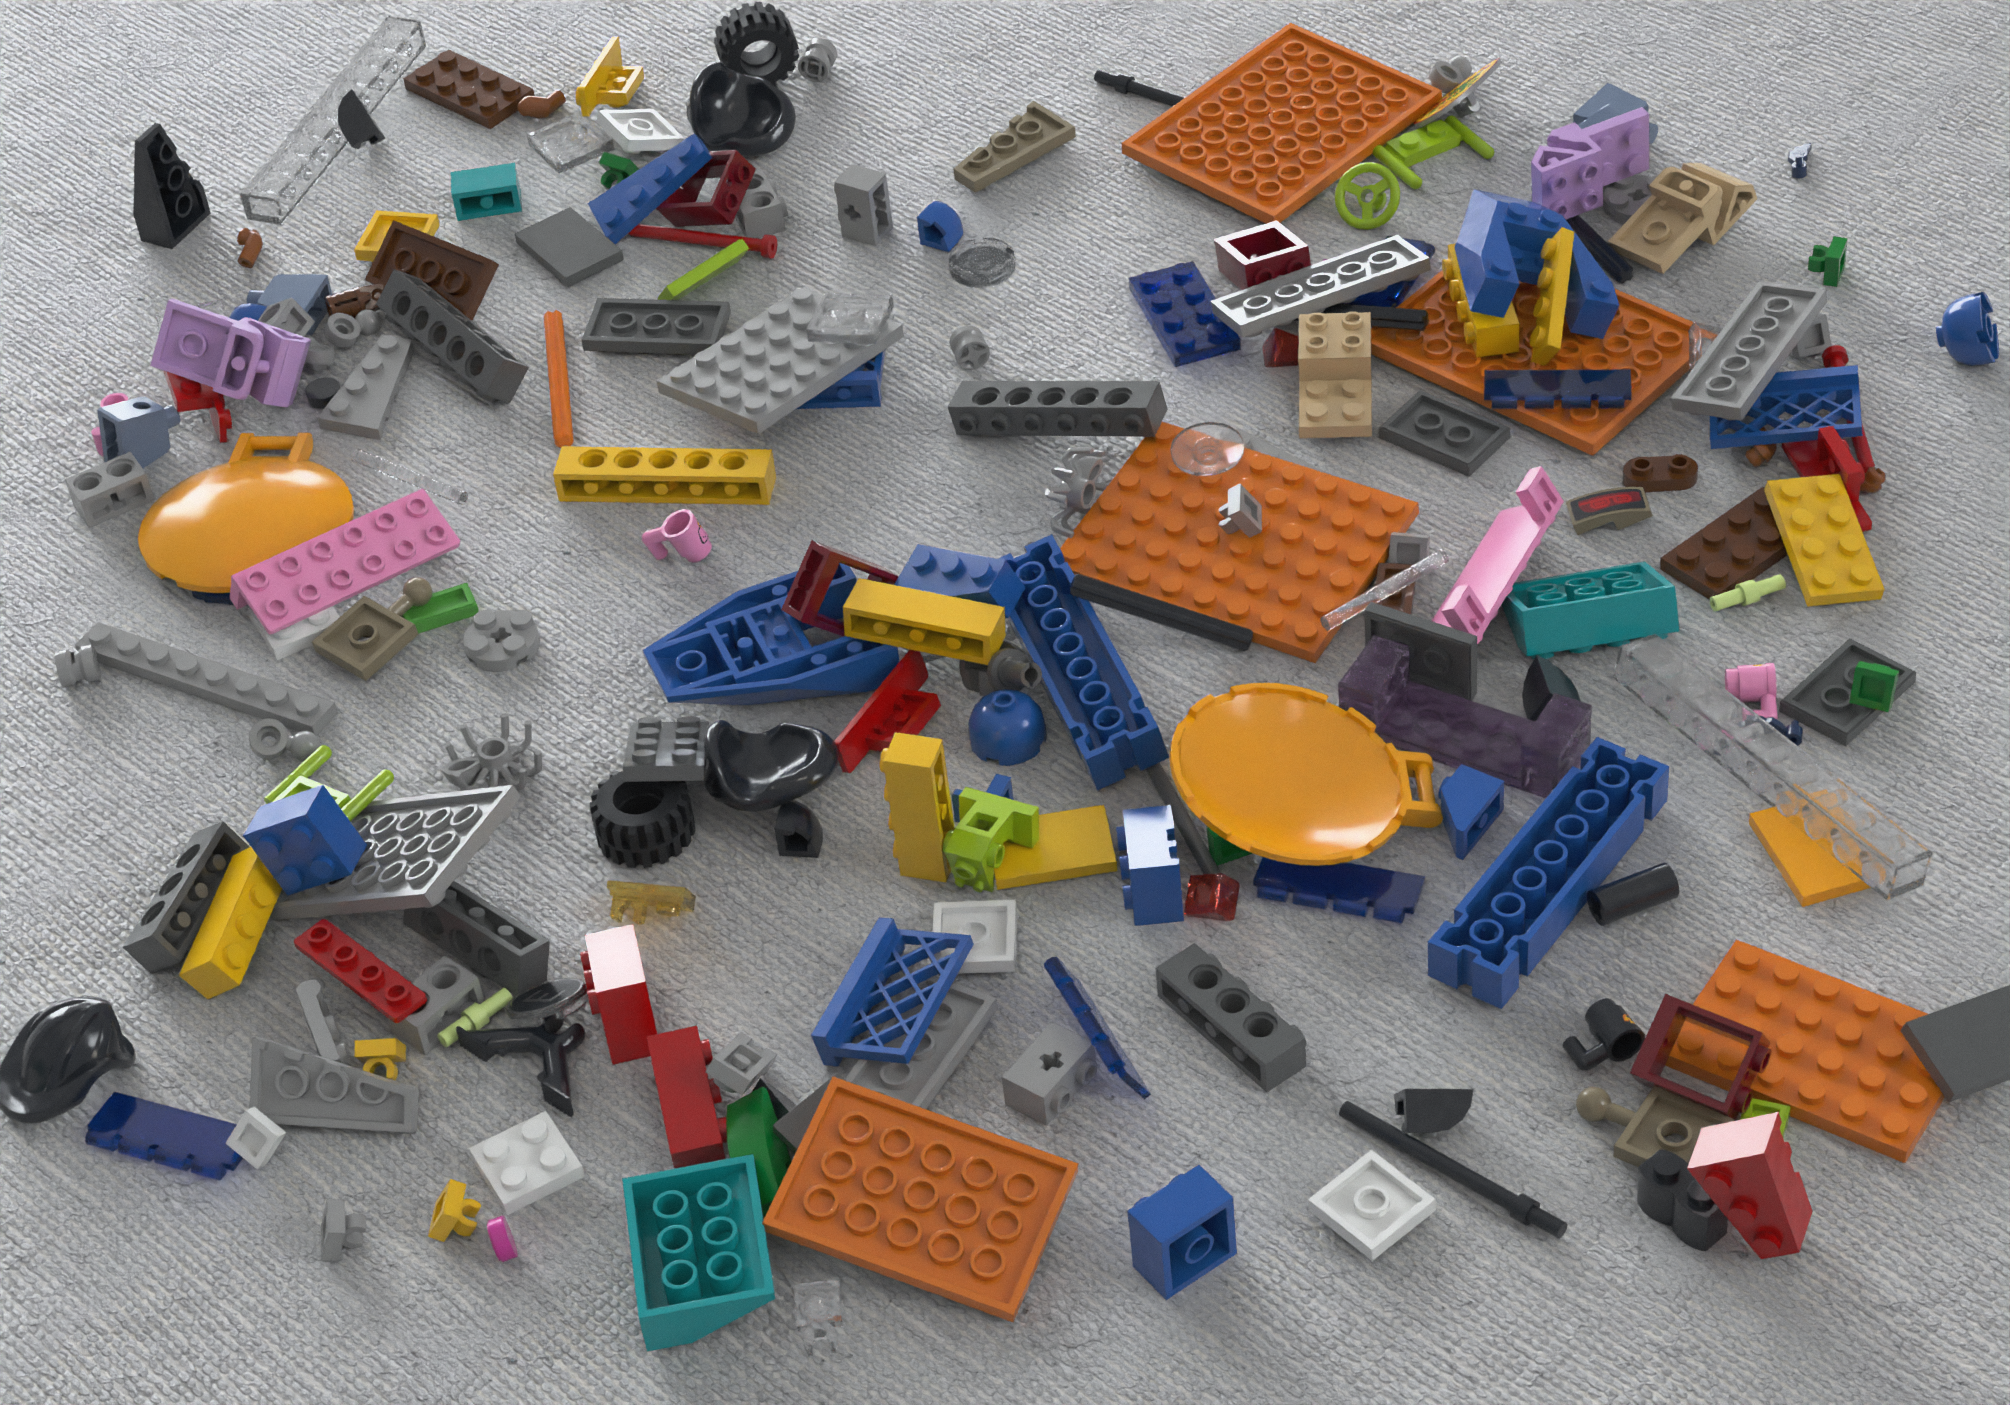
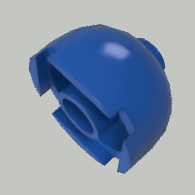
M1985 292L1970 294L1953 301L1943 313L1942 325L1936 327L1939 346L1946 347L1949 355L1958 363L1968 366L1995 363V359L1999 357L1996 323L1992 324L1988 314L1993 312V308Z
M1004 689L993 691L983 696L975 704L969 718L968 733L971 749L979 759L987 762L988 757L997 759L999 765L1002 766L1024 763L1034 758L1040 752V745L1043 741L1046 742L1047 739L1046 724L1041 707L1028 694L1018 690Z

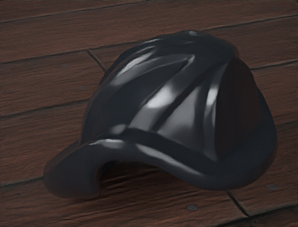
M719 62L708 64L701 69L693 81L690 97L686 103L687 119L692 126L693 132L703 141L708 151L737 150L743 157L767 154L777 150L787 142L796 122L794 106L781 89L763 78L741 74Z
M719 720L710 725L704 739L705 753L709 761L704 778L706 790L716 801L741 811L757 812L772 809L808 794L823 785L833 775L839 763V750L835 741L824 731L811 726L780 723L766 732L756 734L737 730L729 722Z
M81 996L62 1000L39 1011L25 1024L0 1066V1109L6 1116L15 1121L30 1124L51 1120L81 1104L93 1084L103 1074L115 1068L128 1069L134 1065L136 1059L134 1047L122 1034L110 1002L95 996Z

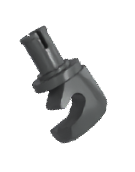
M1003 641L999 651L992 656L988 665L960 660L959 662L960 675L964 687L971 691L980 692V696L1004 689L1021 691L1024 687H1036L1042 678V671L1039 665L1029 663L1025 653L1020 648Z

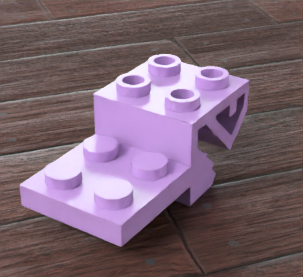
M1641 107L1583 129L1574 122L1552 130L1547 138V146L1540 145L1531 161L1532 202H1536L1563 215L1565 219L1603 206V186L1649 170V113Z
M172 298L168 300L150 366L211 386L214 392L235 399L245 400L250 394L262 404L289 407L293 404L311 339L248 317L237 321Z

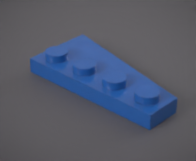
M694 133L587 204L605 236L616 244L713 157L703 141Z

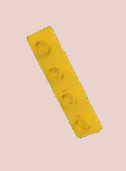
M612 37L598 59L594 61L590 71L586 73L580 86L576 89V103L578 106H581L582 117H589L597 104H608L609 107L613 108L628 105L644 79L642 66H622L619 37Z

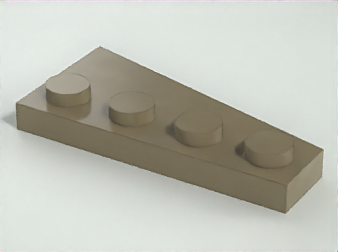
M1032 101L1027 105V112L1023 116L1016 115L1009 121V128L1003 133L997 131L990 137L989 145L978 147L953 168L954 179L976 193L1075 138V126L1037 102Z

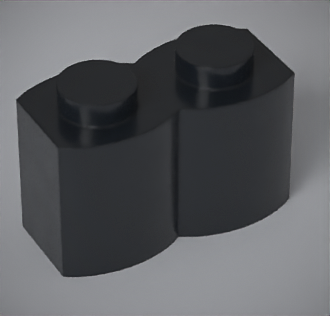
M1659 1149L1638 1167L1637 1203L1647 1216L1661 1224L1671 1226L1676 1236L1685 1244L1706 1252L1727 1234L1728 1219L1688 1171V1163L1672 1152Z

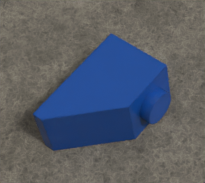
M1461 764L1451 777L1447 776L1442 781L1438 797L1441 799L1442 821L1455 856L1464 860L1504 810V781Z

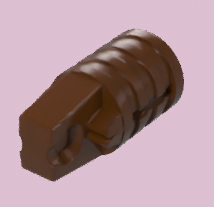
M376 284L355 287L351 290L325 296L324 300L329 317L335 313H344L355 319L356 315L362 310L370 309L377 311L381 309L376 303L384 289V285Z

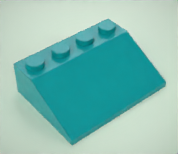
M1645 561L1515 582L1512 586V591L1501 604L1518 648L1526 656H1531L1532 659L1536 655L1544 659L1554 656V652L1569 650L1570 653H1584L1591 651L1592 646L1607 644L1609 647H1621L1630 644V639L1642 637L1648 641L1666 639L1668 633L1680 631L1675 586Z
M753 1154L622 1178L638 1317L647 1352L693 1343L776 1299L766 1232L762 1224L764 1219Z

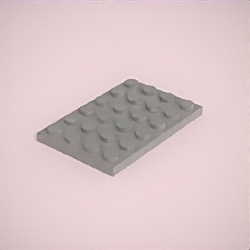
M802 287L795 290L790 296L779 303L770 306L768 310L754 319L748 320L743 326L729 335L723 336L709 348L698 352L695 357L684 364L673 368L670 373L657 380L658 392L759 434L903 338V326L885 317L872 314Z
M513 785L372 801L351 821L367 844L352 874L289 896L282 889L270 917L272 920H297L306 917L321 918L329 915H350L363 912L376 913L386 910L401 911L421 907L431 908L443 900L446 889L467 870V864L476 852L483 849L489 843V836L498 825L510 817L511 809L521 796Z

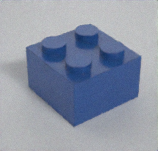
M324 785L260 806L243 834V837L287 896L351 875L367 847L363 838Z
M1197 1165L1185 1174L1175 1176L1168 1185L1149 1197L1141 1198L1132 1208L1127 1210L1133 1267L1165 1300L1237 1254L1233 1196L1200 1165Z

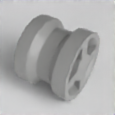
M963 326L955 330L949 340L950 348L961 368L965 370L978 369L988 361L990 349L984 341L982 332L977 327Z

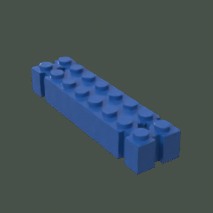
M1051 534L1024 546L1027 553L1013 558L1011 553L998 558L1007 561L1026 587L1011 612L1008 621L1029 662L1036 663L1041 668L1042 678L1040 683L1080 759L1083 760L1097 791L1126 778L1124 773L1126 769L1137 765L1140 771L1168 759L1169 755L1159 727L1148 707H1145L1141 694L1089 601L1070 594L1071 582L1075 575L1068 562H1065L1062 551L1053 535Z
M1596 737L1581 755L1580 769L1571 767L1454 909V924L1445 920L1429 939L1428 976L1456 989L1464 984L1472 986L1473 997L1502 1009L1519 988V975L1523 974L1528 977L1587 903L1588 891L1602 884L1644 831V819L1652 821L1667 802L1669 766L1641 754L1636 760L1625 757L1626 748Z

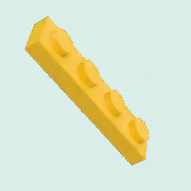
M1563 227L1552 239L1548 238L1545 241L1541 250V258L1544 259V264L1537 281V287L1540 288V296L1534 307L1533 314L1534 317H1537L1536 327L1530 338V346L1533 347L1531 362L1545 366L1561 349L1575 233Z

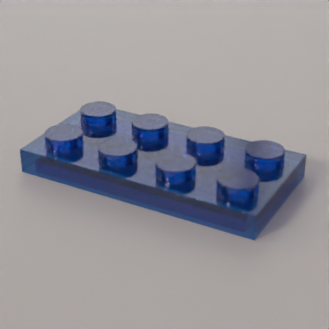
M1193 261L1179 263L1172 267L1153 272L1149 271L1128 278L1131 293L1174 367L1241 350V341L1238 334L1213 314L1211 301L1216 298Z

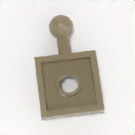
M421 577L409 579L403 587V596L396 600L389 608H385L370 598L363 596L312 641L315 652L367 681L419 635L415 624L401 616L412 606L420 607L430 601L432 597L430 583ZM361 637H371L365 641H358Z
M1656 1086L1649 1092L1637 1112L1612 1103L1608 1093L1599 1087L1584 1089L1576 1100L1577 1111L1585 1120L1598 1122L1606 1118L1626 1127L1614 1144L1613 1157L1636 1167H1639L1659 1149L1672 1152L1689 1164L1701 1128L1735 1121L1731 1117ZM1675 1133L1683 1136L1685 1140L1673 1143L1665 1140L1663 1137Z

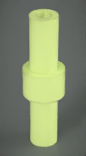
M1781 574L1757 582L1748 580L1737 584L1733 590L1710 597V605L1715 612L1737 604L1746 606L1758 602L1761 596L1785 589L1786 582Z
M503 987L481 1004L475 1002L463 1010L461 1018L437 1034L441 1044L447 1048L458 1040L457 1026L464 1030H480L490 1022L489 1017L513 1000L511 993Z

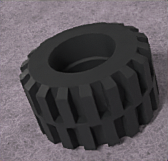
M755 2L754 6H749L748 3L742 4V8L739 10L736 8L730 10L731 15L729 17L724 16L720 20L722 26H717L715 30L714 44L720 63L741 74L763 78L775 86L778 85V80L784 81L787 79V72H793L796 67L794 61H798L799 53L797 49L799 47L788 17H785L784 12L780 9L776 10L774 5L769 3L763 7L762 2ZM770 41L761 50L755 52L744 51L753 42Z
M615 771L609 774V779H603L598 784V790H593L590 812L598 846L606 858L612 857V862L618 865L626 863L629 868H636L637 865H643L644 868L652 867L654 863L664 864L669 862V857L679 856L683 853L682 847H688L692 842L691 836L695 834V820L685 781L623 782V771Z

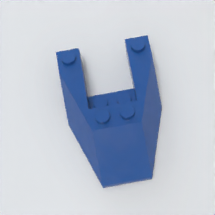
M1477 189L1473 190L1454 247L1470 311L1504 318L1517 291L1519 281L1537 285L1538 277L1544 264V259L1541 258V250L1545 241L1548 238L1552 239L1561 227L1574 231L1563 215L1536 202ZM1574 233L1565 307L1569 331L1572 333L1603 339L1617 312L1619 302L1613 283L1577 234Z
M839 563L818 613L836 620L843 618V606L857 582L856 576L849 566ZM798 571L733 593L643 649V655L669 703L755 705L862 693L877 689L900 662L898 647L847 636L812 647L803 631L815 626L803 623L781 610Z

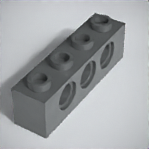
M224 821L193 833L122 948L150 974L181 962L202 925L232 856L250 846Z
M455 881L446 889L445 897L437 905L431 908L421 907L404 910V925L502 988H506L516 997L547 981L550 941Z
M1194 943L1155 968L1158 997L1265 1092H1269L1306 1067L1305 1047L1307 1043L1302 1031L1297 1026L1289 1025L1283 1020L1269 1002L1261 1001L1254 995L1241 978L1234 977L1225 970L1213 954H1207Z

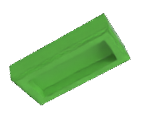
M463 583L432 593V597L427 604L420 607L412 606L401 617L415 624L419 634L472 617L479 610L468 583Z

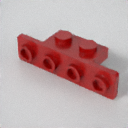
M164 371L177 412L208 409L219 442H227V429H232V419L229 408L225 409L224 395L214 392L211 386Z
M1833 426L1819 428L1818 440L1781 443L1782 449L1800 478L1840 474L1862 532L1872 529V521L1859 502L1860 485L1865 481L1863 467L1860 462L1854 460L1847 441L1840 438Z
M910 649L835 739L839 750V764L842 772L852 773L869 750L882 752L884 748H889L895 732L918 735L941 707L937 694L918 691L929 677L920 651Z
M321 919L294 939L296 949L394 1023H400L427 1002L426 994L326 919Z

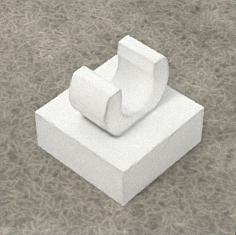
M252 1107L244 1112L226 1144L256 1169H259L268 1163L286 1132L257 1108Z

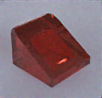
M1274 328L1262 346L1264 366L1274 368L1299 365V336Z
M1223 873L1190 875L1184 915L1221 921L1234 920L1240 888L1239 882Z

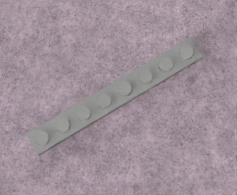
M99 622L75 644L77 651L81 646L93 644L101 664L260 719H276L285 727L298 732L310 731L317 736L338 713L335 702Z

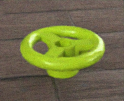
M1373 162L1361 163L1347 170L1339 180L1335 191V205L1341 218L1348 225L1362 230L1375 229L1387 223L1397 211L1400 203V186L1395 175L1387 167ZM1367 172L1376 173L1383 177L1375 185L1371 184L1363 187L1351 182L1356 176ZM1390 188V201L1387 208L1382 214L1374 218L1373 213L1379 212L1384 208L1387 200L1385 191ZM1346 191L1357 196L1358 203L1362 208V219L1353 216L1347 209L1345 203ZM1369 192H1373V199L1370 202H1366V195Z

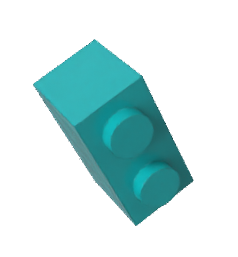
M515 162L450 172L451 195L457 221L522 212L521 188Z

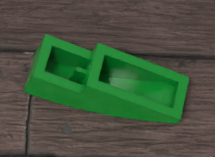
M761 1087L727 1105L726 1114L729 1157L754 1155L763 1219L782 1183L787 1168H789L792 1162L786 1144L773 1133V1125L778 1120L765 1087Z

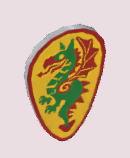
M1500 58L1491 61L1444 95L1413 122L1416 128L1434 121L1452 108L1460 117L1478 111L1480 104L1473 91L1502 63ZM1463 99L1467 101L1466 103H1461Z

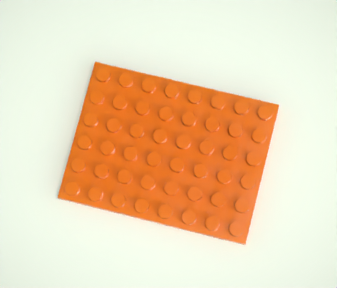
M1289 23L1122 142V154L1266 224L1274 221L1281 223L1342 177L1347 170L1370 156L1377 145L1383 146L1387 141L1411 125L1442 98V90Z
M1442 270L1396 307L1427 311L1429 324L1426 326V329L1424 331L1372 327L1371 354L1593 456L1697 364L1719 333L1615 289L1619 307L1604 338L1600 339L1570 332L1566 316L1564 315L1561 349L1545 366L1531 362L1533 347L1530 346V338L1536 327L1537 320L1533 312L1540 296V288L1537 285L1519 281V286L1512 299V304L1519 321V352L1476 357L1472 344H1466L1464 336L1465 322L1460 323L1458 320L1457 301L1451 300L1450 280L1444 279Z
M1162 422L1155 437H1145L1074 529V536L1072 538L1068 537L1060 550L1065 562H1068L1074 575L1082 574L1251 629L1253 632L1252 642L1316 663L1377 575L1378 564L1385 563L1388 559L1391 533H1406L1419 514V503ZM1238 484H1241L1262 505V532L1250 538L1241 529L1232 534H1227L1219 526V522L1226 519L1219 512V508L1228 503V489Z

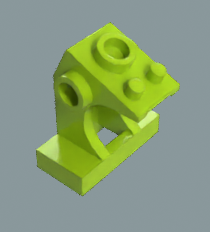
M965 787L959 795L960 822L954 831L950 830L946 834L943 842V852L946 854L955 879L954 883L957 886L964 887V885H968L979 893L983 890L993 892L994 868H999L1004 859L1005 847L1003 843L1009 841L1033 848L1039 840V807Z

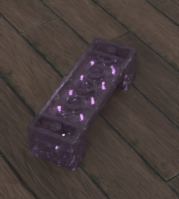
M1373 635L1338 683L1339 707L1345 711L1352 707L1376 725L1375 732L1386 744L1392 742L1395 748L1403 751L1427 753L1432 757V761L1456 769L1461 764L1503 780L1504 785L1543 798H1547L1572 766L1580 768L1581 755L1591 743L1592 705L1554 693L1536 722L1410 681L1409 646Z

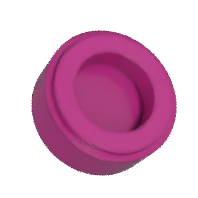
M504 1215L488 1220L487 1230L498 1260L505 1262L518 1257L515 1241Z

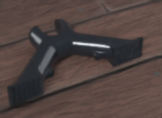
M552 1011L531 1027L464 1030L460 1026L456 1027L460 1047H464V1049H467L471 1054H475L482 1061L487 1062L495 1054L504 1057L507 1053L532 1052L542 1058L543 1071L537 1075V1079L541 1082L544 1101L552 1104L553 1107H556V1109H559L569 1117L574 1115L567 1055L585 1039L586 1032L581 1024L575 1023L566 1031L555 1034L564 1023V1014L559 1011Z

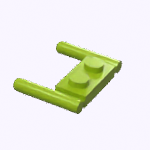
M1450 115L1445 121L1440 119L1431 122L1426 126L1386 142L1385 147L1377 145L1373 149V156L1408 186L1416 190L1422 186V179L1408 167L1458 147L1462 140L1485 159H1491L1495 151L1460 120Z
M326 745L319 746L264 797L265 803L268 804L323 785L308 778L332 756L331 749ZM388 769L382 770L352 799H350L348 794L325 786V788L351 822L394 781V774Z

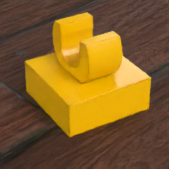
M397 1038L355 1040V1058L364 1063L363 1071L373 1074L378 1066L385 1065L387 1069L386 1077L396 1081L398 1068L394 1062H406V1045Z
M453 1179L448 1181L435 1202L428 1237L445 1242L452 1229L459 1235L471 1236L477 1226V1222L465 1218L464 1215L475 1218L481 1208V1204L473 1199H463L467 1184Z

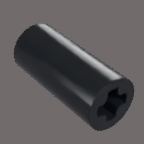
M1663 862L1589 890L1587 902L1595 921L1599 925L1604 926L1677 898L1679 896V884L1672 868Z

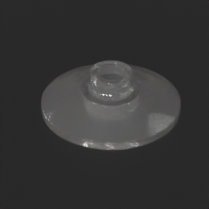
M1218 422L1198 423L1185 428L1174 438L1171 444V458L1180 470L1195 476L1218 475L1232 469L1240 462L1245 450L1244 440L1241 434L1229 425Z

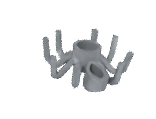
M1071 447L1062 456V463L1066 469L1059 467L1051 469L1052 474L1063 480L1059 487H1049L1044 491L1048 499L1059 502L1060 508H1063L1054 514L1050 520L1051 529L1055 533L1072 538L1074 536V529L1069 527L1068 518L1075 512L1086 514L1091 508L1096 490L1104 491L1109 485L1095 482L1102 471L1103 461L1101 459L1082 458L1084 456L1104 457V450H1094L1093 447ZM1060 518L1063 527L1058 525V520Z
M507 713L500 715L501 737L486 739L479 745L473 740L467 724L461 725L460 730L467 745L477 754L471 758L461 759L457 756L452 744L449 741L446 742L444 745L451 759V762L447 763L442 769L446 779L463 791L488 788L484 780L487 774L490 775L491 787H497L498 777L503 775L508 785H513L517 791L524 789L526 777H533L542 770L541 750L534 752V767L531 770H527L517 764L520 762V755L518 753L525 751L532 741L531 720L525 721V739L520 746H511L507 743L509 737V716ZM511 768L519 772L518 784L509 772Z

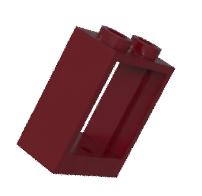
M737 150L709 151L713 158L690 177L681 188L679 187L662 202L656 210L675 227L732 225L756 168ZM706 178H720L711 201L696 202Z
M1278 221L1214 239L1219 271L1241 290L1275 279L1279 275L1283 276L1311 266L1308 245Z
M811 540L781 610L803 623L844 637V622L818 613L839 563L868 573L867 580L894 585L899 576L880 565Z
M1665 994L1630 1074L1639 1084L1649 1088L1656 1086L1731 1117L1736 1121L1739 1112L1744 1114L1749 1108L1754 1094V1090L1750 1087L1757 1072L1762 1074L1765 1071L1772 1051L1768 1048L1770 1042L1762 1032ZM1685 1021L1749 1046L1725 1102L1660 1076Z

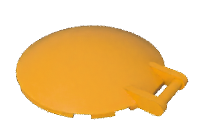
M299 432L297 436H255L253 433H241L229 462L205 469L186 478L170 488L151 506L139 528V549L146 561L147 567L160 579L167 577L175 580L177 587L192 591L230 593L232 575L352 521L354 518L352 495L346 483L336 473L320 464L308 461L313 450V437L310 432ZM255 450H291L289 456H253Z
M1248 683L1231 686L1228 693L1216 697L1209 694L1189 708L1186 717L1178 723L1171 741L1170 768L1177 790L1190 810L1207 827L1239 848L1271 860L1315 866L1349 862L1366 856L1383 846L1392 838L1400 825L1433 828L1441 824L1443 820L1441 807L1435 800L1431 778L1434 766L1432 757L1429 754L1396 750L1392 742L1387 744L1375 732L1376 725L1352 707L1345 711L1327 702L1328 695L1311 689L1280 683ZM1408 777L1415 778L1419 801H1412Z

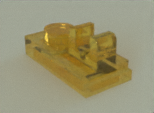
M607 881L606 888L610 890L609 894L613 897L610 917L618 923H622L623 913L629 908V905L634 909L633 922L638 925L644 924L648 906H653L656 908V913L665 916L678 917L680 916V911L694 912L696 896L686 887Z

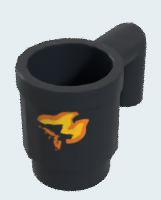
M1605 998L1592 1004L1585 1014V1021L1589 1025V1031L1599 1044L1587 1051L1576 1036H1571L1563 1042L1562 1046L1579 1069L1588 1071L1608 1058L1615 1062L1631 1058L1641 1049L1645 1040V1034L1634 1023L1622 1006L1616 1005L1612 999Z

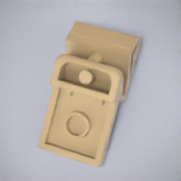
M1683 163L1681 169L1667 167L1649 185L1652 195L1608 240V243L1618 254L1664 274L1697 238L1714 246L1757 200L1754 186L1702 163Z
M1371 312L1299 314V438L1372 437Z

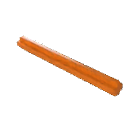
M555 310L554 312L547 311L544 314L553 438L555 439V445L561 448L564 445L571 446L574 439L562 313Z

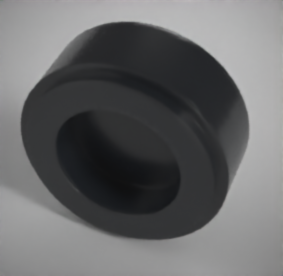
M329 377L312 381L305 389L308 403L314 408L324 409L340 389V385L336 379Z

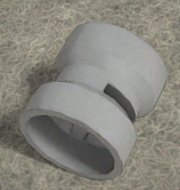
M813 39L799 60V72L805 79L811 82L823 81L836 61L837 49L826 39Z
M93 644L81 646L78 651L70 652L67 649L55 652L57 674L63 688L74 686L77 681L84 679L88 682L101 680L100 664Z

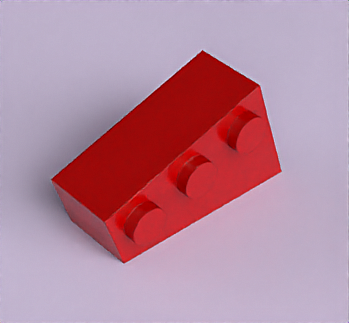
M631 924L585 935L587 951L580 952L589 1004L592 1015L601 1014L612 1065L650 1057L646 1036L657 1034L634 925Z
M697 1025L646 1036L674 1169L726 1159L723 1149V1143H727L726 1116L717 1118L714 1104L723 1103L720 1088L714 1083V1078L709 1079L708 1074L705 1073L707 1070L706 1065H710L713 1059L709 1039L700 1040Z
M1779 1112L1701 1128L1687 1167L1688 1171L1761 1260L1799 1253L1813 1212L1800 1173L1794 1172L1790 1160L1792 1155L1790 1144L1783 1140L1780 1131L1782 1121Z

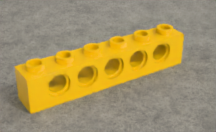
M562 446L553 477L558 500L561 502L769 505L776 481V471L772 449Z

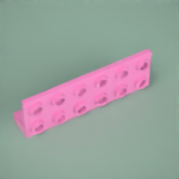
M1542 466L1530 469L1516 490L1522 505L1499 512L1432 619V622L1476 635L1477 644L1483 639L1485 630L1491 620L1497 616L1499 607L1505 597L1512 591L1513 584L1519 574L1526 568L1527 561L1535 548L1540 545L1541 538L1549 525L1554 522L1555 515L1564 502Z
M422 488L232 575L230 600L237 610L249 605L267 633L274 634L458 548L460 539Z

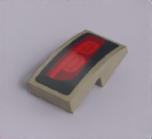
M1643 487L1605 489L1565 501L1577 535L1611 521L1614 522L1617 530H1621L1653 516Z

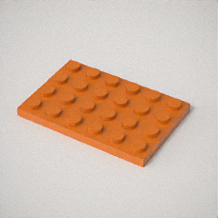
M1735 940L1693 1003L1695 1006L1762 1032L1770 1042L1768 1048L1772 1052L1769 1063L1762 1074L1757 1072L1750 1087L1754 1090L1753 1098L1791 1106L1790 1117L1900 1162L1906 1163L1945 1098L1900 1031L1906 1022L1928 1015V1013L1745 942ZM1685 1021L1665 1066L1729 1091L1749 1046Z
M832 1076L762 1224L765 1227V1232L1014 1322L1077 1176L1079 1163Z

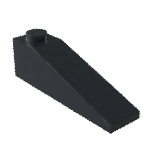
M154 123L135 140L133 215L141 241L173 249L211 212L204 187L199 180L193 179L189 173L191 168L187 162L180 160L176 154V146L161 124Z

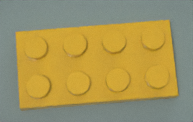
M1840 474L1768 480L1764 492L1807 607L1881 600L1885 589Z

